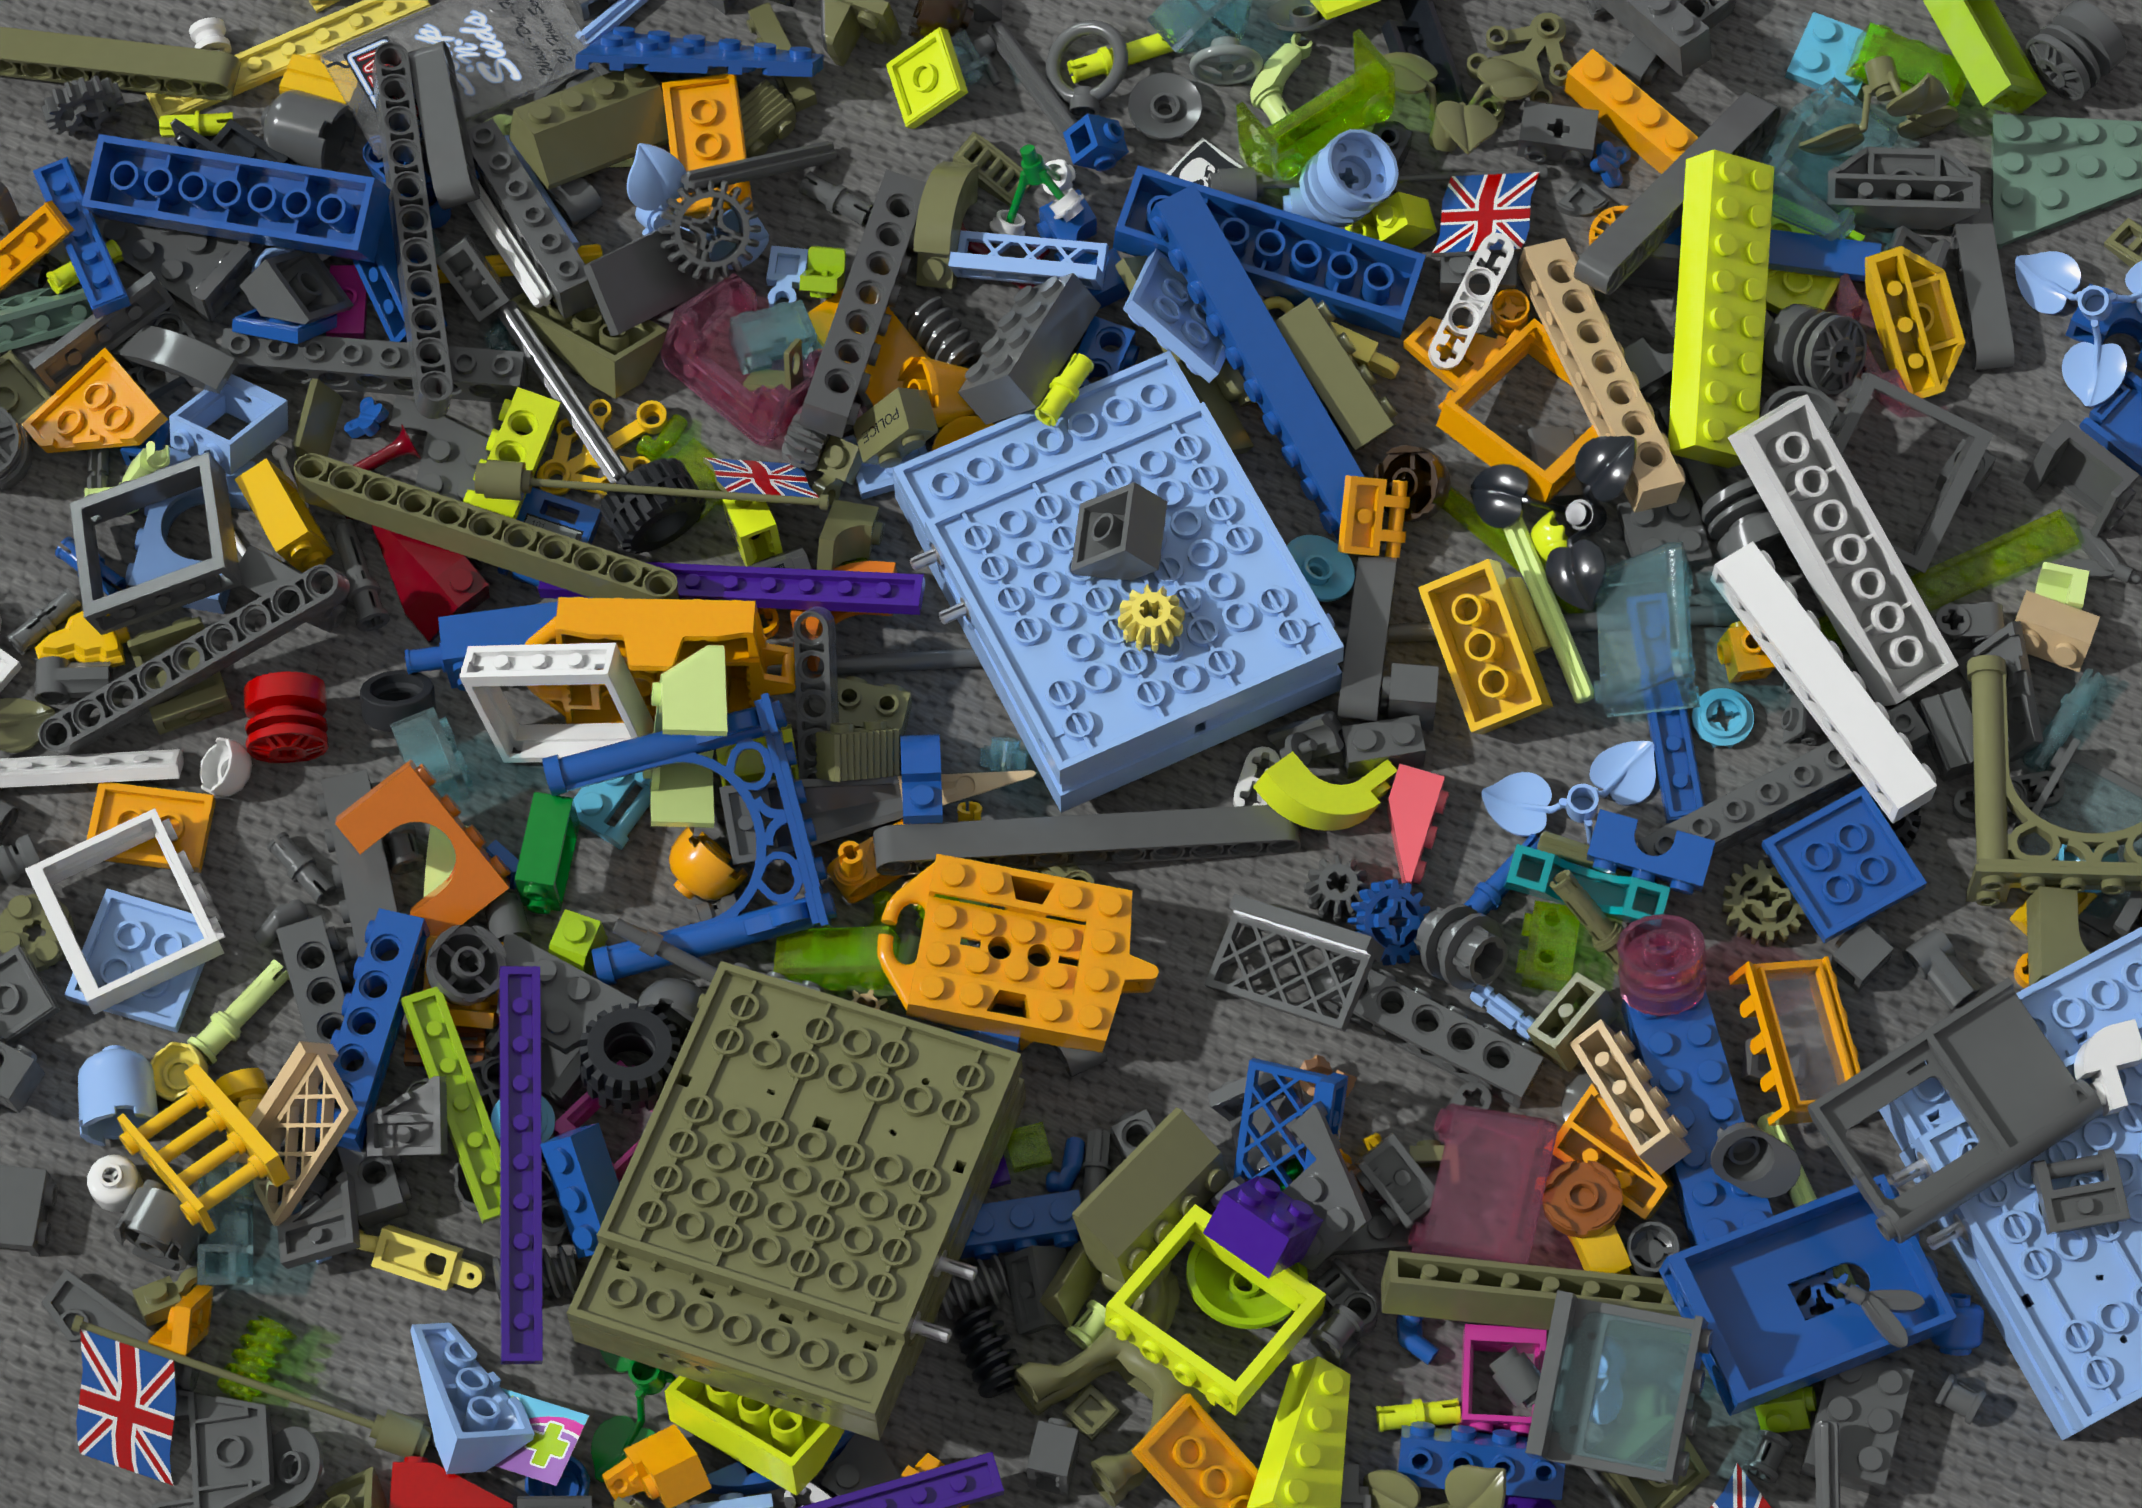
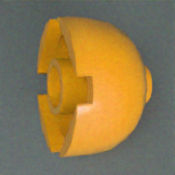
M686 827L671 847L669 855L670 869L678 879L673 884L675 888L690 900L695 895L707 901L719 900L723 896L731 894L748 877L745 869L742 867L737 873L728 864L732 856L722 846L704 832H701L698 837L694 836L695 827Z

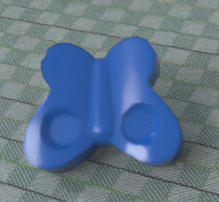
M1610 141L1598 143L1596 145L1597 158L1593 159L1590 164L1592 171L1595 173L1599 172L1605 185L1609 188L1621 185L1623 177L1619 167L1630 159V150L1625 146L1614 147Z
M366 397L360 403L361 414L358 418L347 422L344 430L351 438H358L364 434L371 437L381 429L379 423L388 417L389 411L372 397Z

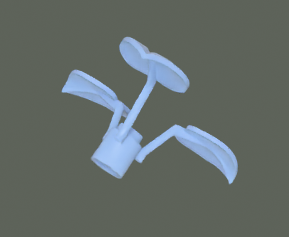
M639 143L627 179V194L630 201L637 206L635 216L637 221L645 227L642 232L644 236L661 226L670 224L671 220L662 219L660 214L661 212L673 214L668 208L666 201L669 198H680L677 190L680 187L684 188L681 177L686 174V170L683 164L668 151L650 144ZM729 209L723 213V222L727 228L739 232L737 217L734 211ZM758 217L750 219L749 225L761 226V232H750L749 239L759 241V246L751 247L746 245L745 250L751 253L753 258L751 261H747L739 256L737 259L742 264V267L755 261L762 254L769 241V234ZM680 226V228L694 234L693 231ZM714 227L715 236H717V234L727 236L726 233L718 231V229ZM706 233V239L708 241L711 240L710 235L713 234ZM724 240L718 241L714 245L712 252H709L710 260L715 261L726 256L734 248L735 243ZM730 264L727 265L728 269H733Z
M2057 251L2017 256L2015 259L2017 284L2024 299L2033 309L2043 314L2054 315L2063 310L2067 299L2071 301H2078V306L2083 315L2091 321L2094 345L2088 342H2080L2071 347L2064 356L2062 374L2067 386L2086 407H2094L2105 402L2121 386L2127 371V360L2119 345L2113 343L2101 345L2099 321L2106 319L2110 315L2113 302L2130 303L2136 300L2137 308L2142 313V261L2136 263L2126 274L2125 283L2133 293L2131 295H2118L2114 292L2107 294L2102 287L2095 285L2088 286L2082 291L2077 292V294H2073L2072 292L2081 283V272L2078 264L2072 257Z
M1631 741L1603 751L1593 761L1589 773L1590 780L1596 787L1588 784H1577L1569 790L1567 799L1561 798L1553 806H1548L1552 798V792L1548 783L1539 775L1530 772L1509 775L1494 785L1484 788L1482 790L1484 805L1489 815L1501 828L1513 835L1522 837L1541 833L1546 827V813L1553 814L1565 808L1568 816L1573 821L1584 823L1587 844L1590 845L1593 835L1592 819L1597 813L1599 798H1606L1610 795L1617 804L1631 806L1643 802L1651 794L1656 778L1654 744L1650 741Z

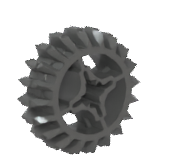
M709 180L706 190L702 191L701 188L697 187L696 190L694 189L695 192L690 195L687 190L680 187L677 192L682 201L679 203L673 198H669L666 201L670 207L675 209L673 214L669 212H661L660 214L662 219L671 220L670 227L661 226L658 228L659 233H670L671 239L661 242V247L665 249L674 246L675 251L669 254L668 260L674 262L682 257L683 261L680 263L678 270L684 273L690 265H693L692 278L699 279L703 269H706L708 281H714L716 276L715 269H718L721 277L726 279L729 277L727 267L729 264L735 271L740 272L743 267L737 258L741 256L747 261H751L753 258L752 254L745 250L746 245L751 247L759 246V241L749 239L750 232H761V226L749 225L750 219L759 216L758 211L754 210L746 213L744 208L751 204V198L746 197L738 202L736 199L741 193V188L734 187L727 194L728 182L725 180L721 181L717 190H714V182ZM708 197L713 198L711 207H708L703 217L696 219L684 216L686 210L696 201ZM724 202L734 211L739 224V232H735L725 226L722 219ZM713 218V226L718 231L726 233L727 236L719 234L717 236L710 235L711 240L708 241L706 239V232L702 231L699 227L693 226L692 223L709 224L708 219ZM680 226L693 231L696 235V256H693L684 246L680 234ZM724 240L735 243L734 248L723 258L707 261L709 252H712L714 245L718 241Z

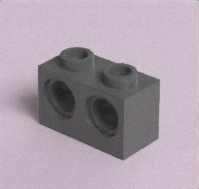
M1056 1418L1048 1419V1423L1038 1420L1027 1464L1028 1487L1068 1496L1079 1453L1078 1429L1072 1428L1070 1422Z

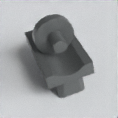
M1333 711L1292 722L1288 725L1272 729L1267 734L1269 742L1273 743L1278 749L1281 759L1293 751L1304 765L1309 764L1313 759L1339 752L1344 747V743L1339 736L1342 725Z

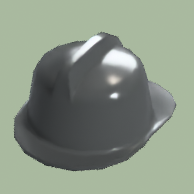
M1748 1122L1735 1123L1726 1129L1723 1127L1718 1129V1139L1711 1152L1710 1164L1714 1173L1720 1178L1748 1194L1760 1198L1780 1196L1795 1186L1800 1176L1801 1163L1796 1152L1786 1143L1764 1132L1756 1124Z

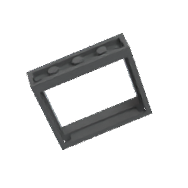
M1863 373L1861 378L1855 377L1851 387L1848 388L1845 397L1850 400L1843 413L1840 411L1836 413L1828 429V432L1833 434L1831 438L1841 455L1874 390L1968 435L1911 553L1891 544L1903 565L1917 572L1925 573L1994 434L1871 373Z
M209 452L193 456L189 460L167 468L157 469L153 473L140 478L124 481L118 486L99 493L89 494L85 498L70 503L84 618L101 635L242 585L226 472ZM202 486L212 558L104 597L95 525Z

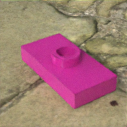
M330 265L331 274L354 306L350 310L337 314V327L327 331L326 336L365 339L368 293L355 265Z

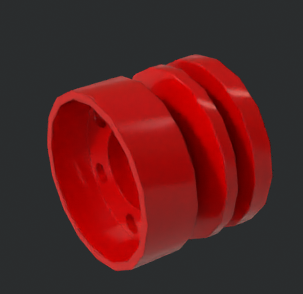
M285 671L257 676L247 682L244 687V706L246 716L250 719L245 725V731L248 736L246 739V750L251 757L268 763H290L313 760L326 753L329 748L326 734L328 724L326 718L322 716L327 711L326 685L322 679L303 672Z

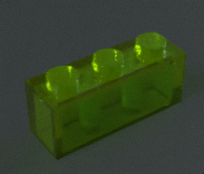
M1871 22L1858 36L1845 75L1869 85L1864 68L1865 63L1876 57L1891 56L1895 62L1901 84L1900 88L1903 93L1917 85L1927 73H1930L1946 87L1950 97L1946 105L1955 108L1959 105L1967 78L1953 55L1937 52L1928 48L1925 43L1919 40H1910L1894 33L1891 28L1885 25H1876Z
M890 926L816 928L777 937L773 972L780 973L794 982L802 983V981L807 980L833 991L846 990L847 986L859 985L870 990H880L884 988V985H891L881 968L877 956L878 935L888 934L894 937L893 952L897 960L899 959L901 938Z

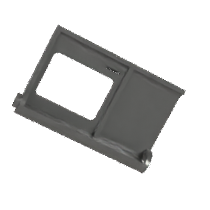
M2008 977L1809 1104L1808 1112L1814 1124L1878 1219L1875 1223L1882 1236L1887 1241L1894 1239L1897 1243L1901 1244L2103 1113V1107L2097 1094L2087 1082L2082 1079L2075 1081L2015 993L2013 982ZM1936 1078L1975 1133L1978 1143L1974 1148L1894 1199L1886 1198L1847 1141L1846 1132L1925 1080Z

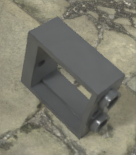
M252 545L248 546L239 562L242 585L260 596L303 573L277 557ZM321 583V590L323 594L331 590L329 587ZM298 594L292 596L288 602L290 613L294 612L300 605ZM348 598L307 621V623L330 633L334 627L337 628L345 619L348 610L346 607L349 602Z

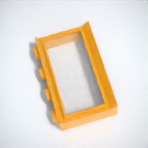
M1828 956L1822 959L1759 964L1747 961L1728 979L1730 985L1748 984L1751 995L1740 1004V1014L1743 1018L1757 1016L1761 1033L1751 1040L1750 1050L1753 1055L1767 1054L1771 1070L1761 1078L1760 1087L1763 1092L1778 1091L1782 1107L1767 1118L1769 1126L1813 1122L1808 1112V1105L1861 1072L1858 1062V1051L1853 1044L1847 1024V1012L1842 1006L1838 992L1836 974L1832 970Z

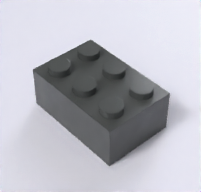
M1875 1359L1824 1379L1800 1474L1815 1478L1816 1422L1825 1420L1835 1421L1839 1424L1840 1486L1879 1497L1886 1484L1914 1370Z

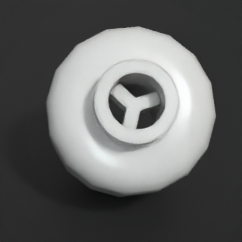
M107 1155L98 1159L91 1166L87 1176V1186L91 1196L102 1209L110 1212H123L136 1189L143 1186V1180L135 1164L128 1158L121 1155Z

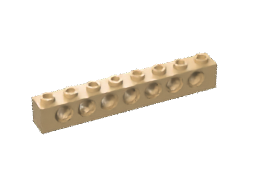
M1565 238L1524 247L1517 266V272L1598 436H1632L1636 438L1635 465L1628 485L1624 490L1634 513L1676 503L1685 484L1683 468L1680 464H1676L1670 452L1668 438L1659 430L1655 421L1654 410L1651 404L1645 401L1640 391L1638 377L1633 371H1630L1624 359L1623 347L1619 341L1615 340L1610 330L1608 316L1604 311L1600 310L1595 300L1594 289L1574 278V269L1579 259L1577 254L1571 251Z

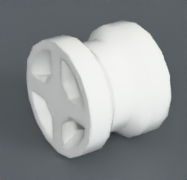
M215 17L204 18L190 26L189 34L191 40L196 43L194 48L231 53L230 41L224 37L227 30L222 19Z

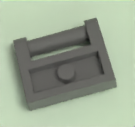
M2112 1148L2099 1150L2098 1155L2048 1164L2045 1160L2031 1162V1177L2036 1186L2047 1235L2118 1223L2130 1219L2117 1158ZM2101 1171L2104 1175L2105 1181L2057 1190H2053L2051 1182L2052 1179Z

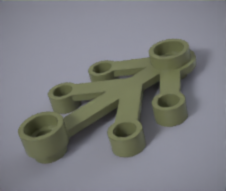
M1542 13L1533 18L1530 26L1506 30L1502 26H1492L1486 33V45L1492 51H1502L1507 45L1530 43L1524 51L1489 58L1484 54L1474 53L1467 59L1466 71L1470 77L1479 79L1477 77V69H1474L1471 66L1472 64L1482 63L1489 59H1503L1513 62L1529 71L1539 80L1538 88L1531 94L1530 101L1535 102L1537 98H1545L1548 104H1552L1553 96L1549 90L1545 89L1537 58L1545 48L1550 63L1549 79L1551 83L1556 86H1564L1566 84L1567 72L1572 68L1568 62L1564 61L1560 43L1566 36V24L1556 14ZM1545 25L1552 26L1554 30L1547 32L1544 31L1542 27ZM1499 35L1503 40L1495 42L1491 37ZM1563 70L1566 72V75L1560 77L1555 75L1554 72ZM1493 94L1491 98L1480 101L1477 104L1478 106L1496 110V113L1493 115L1498 122L1497 129L1502 126L1505 116L1504 106L1508 100H1501Z

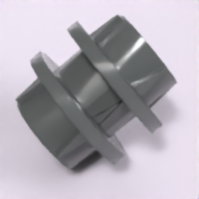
M1453 904L1445 909L1437 907V910L1429 913L1422 921L1417 931L1416 940H1414L1421 954V962L1426 972L1440 980H1445L1446 983L1460 990L1472 989L1477 985L1487 987V984L1495 980L1502 972L1506 964L1507 955L1509 954L1507 945L1502 939V930L1497 921L1482 913H1478L1464 904Z

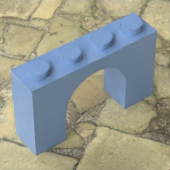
M170 448V464L165 468L189 460L192 456L175 448ZM248 461L232 475L226 473L231 508L252 510L235 478L255 466L256 464L253 461ZM202 486L144 508L147 518L144 529L139 528L136 534V559L134 563H129L126 571L125 581L129 588L202 562L179 556L167 546V536L173 521L185 510L205 504ZM230 589L182 607L224 614Z

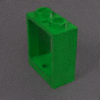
M534 792L515 875V882L521 902L533 913L549 914L550 910L561 912L580 827L574 800L571 797L552 796L551 794Z

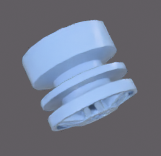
M1349 129L1338 134L1325 148L1309 159L1302 168L1299 180L1301 197L1309 211L1319 220L1333 226H1349L1361 220L1395 189L1399 174L1396 158L1390 147L1379 136L1364 129Z

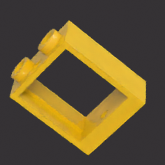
M267 458L235 478L236 483L273 548L293 567L301 572H305L314 566L323 565L326 559L334 554L306 503L299 497L298 489L294 482Z

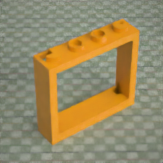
M1534 318L1522 330L1515 329L1501 350L1497 347L1494 348L1485 359L1483 367L1480 370L1472 369L1456 392L1450 390L1447 393L1446 399L1438 406L1441 413L1436 426L1490 467L1509 464L1522 469L1530 478V487L1527 494L1533 499L1549 502L1576 476L1575 460L1580 448L1587 441L1599 437L1594 426L1592 425L1546 470H1543L1467 413L1481 397L1527 354L1573 387L1543 324Z

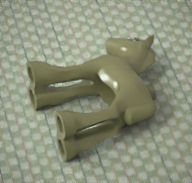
M1171 1261L1133 1303L1134 1306L1132 1310L1165 1333L1172 1324L1181 1293L1177 1276L1170 1271ZM1101 1273L1099 1277L1104 1289L1115 1294L1124 1285L1104 1273ZM1106 1327L1102 1334L1083 1352L1067 1362L1058 1365L1028 1362L1014 1372L1019 1382L1014 1386L1017 1395L1033 1415L1039 1416L1051 1406L1079 1391L1095 1378L1110 1371H1118L1129 1386L1153 1401L1151 1426L1145 1436L1184 1394L1190 1393L1207 1413L1213 1407L1202 1392L1193 1386L1188 1387L1181 1384L1174 1377L1172 1371L1160 1363L1155 1364L1147 1360L1138 1347L1128 1340L1122 1341L1116 1338V1332L1109 1327ZM1134 1447L1127 1453L1103 1455L1091 1462L1093 1470L1091 1481L1101 1497L1114 1508L1126 1497L1129 1491L1140 1486L1149 1474V1471L1131 1452Z

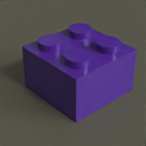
M1256 1176L1222 1195L1203 1234L1269 1279L1303 1260L1324 1220L1315 1215L1313 1209L1308 1204L1300 1200H1293L1281 1192L1279 1185L1274 1181Z

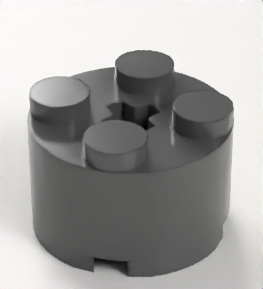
M146 1180L142 1187L136 1189L113 1233L121 1245H123L126 1239L135 1247L131 1253L137 1257L168 1270H173L176 1264H180V1270H184L206 1230L199 1222L193 1226L187 1220L180 1209V1205L183 1203L176 1195L167 1192V1189L162 1184L153 1180Z

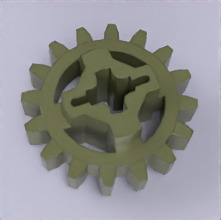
M1759 860L1757 869L1753 870L1746 863L1742 868V876L1737 873L1731 875L1729 882L1732 886H1725L1723 896L1727 900L1723 901L1722 911L1732 912L1728 916L1726 924L1728 926L1739 925L1737 937L1740 938L1749 933L1751 935V944L1755 945L1759 937L1765 939L1767 946H1772L1775 936H1778L1784 943L1789 937L1788 930L1796 934L1799 932L1801 923L1798 920H1805L1806 915L1774 865L1769 869L1766 868L1763 860ZM1754 883L1755 887L1751 891H1744V894L1740 895L1745 887ZM1766 898L1767 903L1770 904L1771 907H1765L1764 902L1759 901V899ZM1787 911H1791L1783 921L1776 924V918L1779 914H1786Z

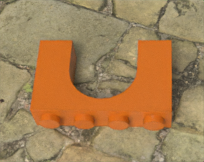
M410 759L336 817L335 825L359 854H362L394 828L409 822L431 824L447 835L455 850V866L449 877L441 885L410 909V915L425 918L430 931L429 936H439L452 926L464 924L509 889L510 881L507 876L511 872L498 855L491 858L482 846L486 844V841L480 832L472 824L466 827L458 818L461 810L448 794L441 797L432 786L437 781L424 764H420L417 767Z

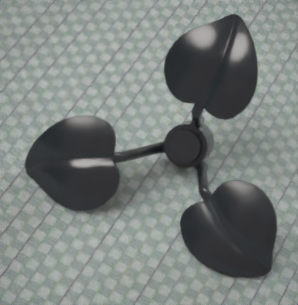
M1600 436L1587 441L1580 448L1575 460L1576 477L1582 483L1587 484L1583 490L1587 500H1574L1568 507L1525 497L1530 487V478L1522 469L1509 464L1495 465L1485 469L1471 484L1470 495L1475 509L1483 522L1489 526L1502 529L1516 524L1523 515V504L1565 514L1568 525L1573 529L1579 530V532L1567 539V547H1558L1550 552L1545 570L1548 583L1553 591L1561 599L1573 606L1586 610L1594 608L1597 594L1606 574V557L1602 548L1596 543L1580 539L1590 537L1591 533H1596L1604 527L1607 514L1604 507L1599 504V501L1609 502L1614 500L1625 490L1635 465L1637 441L1632 436Z

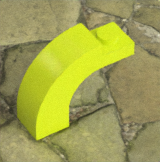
M1292 751L1268 768L1253 788L1272 809L1284 818L1303 827L1335 831L1353 827L1368 819L1381 803L1379 799L1392 788L1388 782L1396 774L1397 769L1387 759L1354 783L1345 785L1331 784L1311 773Z

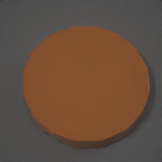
M1577 1160L1566 1162L1554 1169L1544 1182L1542 1190L1544 1215L1553 1228L1566 1236L1577 1238L1598 1236L1612 1228L1620 1217L1623 1206L1620 1181L1611 1169L1599 1162L1588 1160V1163H1577Z

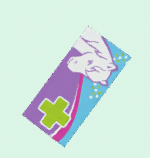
M501 1388L509 1398L515 1396L522 1403L535 1435L532 1441L495 1466L557 1486L589 1415ZM433 1438L430 1445L436 1447Z

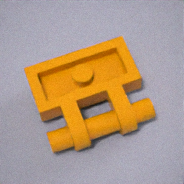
M1345 476L1338 552L1379 556L1380 541H1386L1385 557L1400 558L1401 544L1406 543L1407 532L1403 531L1405 508L1409 509L1410 497H1407L1408 481L1393 480L1391 495H1385L1387 479ZM1384 506L1390 507L1388 529H1382Z

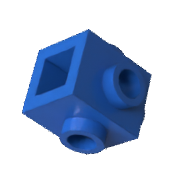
M1087 114L1063 132L1073 165L1095 169L1096 171H1106L1113 168L1118 160L1129 153L1124 139V131L1118 120Z

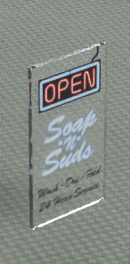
M444 0L320 53V58L346 104L349 105V109L373 149L374 155L379 160L383 157L372 70L375 51L382 43L389 41L397 42L408 53L445 41L453 58L466 122L586 71L585 69H575L576 54L588 47L589 43L563 0ZM592 63L589 65V69L599 65V63ZM385 64L387 67H396L392 64ZM413 87L419 138L421 142L424 140ZM390 96V97H389V98L395 99V100L400 99V98H398V97H396V96ZM399 128L393 129L396 132H404V130Z

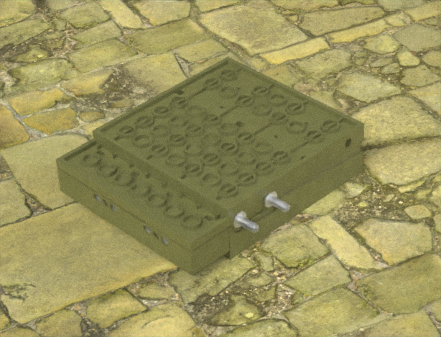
M721 961L707 993H702L699 997L697 1015L597 1233L599 1243L566 1313L573 1338L576 1342L880 1441L906 1376L912 1375L927 1337L943 1343H948L951 1338V1329L935 1325L933 1322L953 1275L971 1281L976 1278L977 1267L959 1262L1026 1101L1025 1081L1019 1078L1023 1070L1021 1053Z

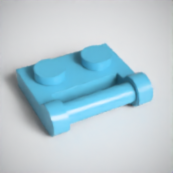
M639 772L581 788L573 799L580 825L622 850L629 841L627 835L650 805V779H643V773ZM635 784L642 787L643 789L615 827L607 825V822Z

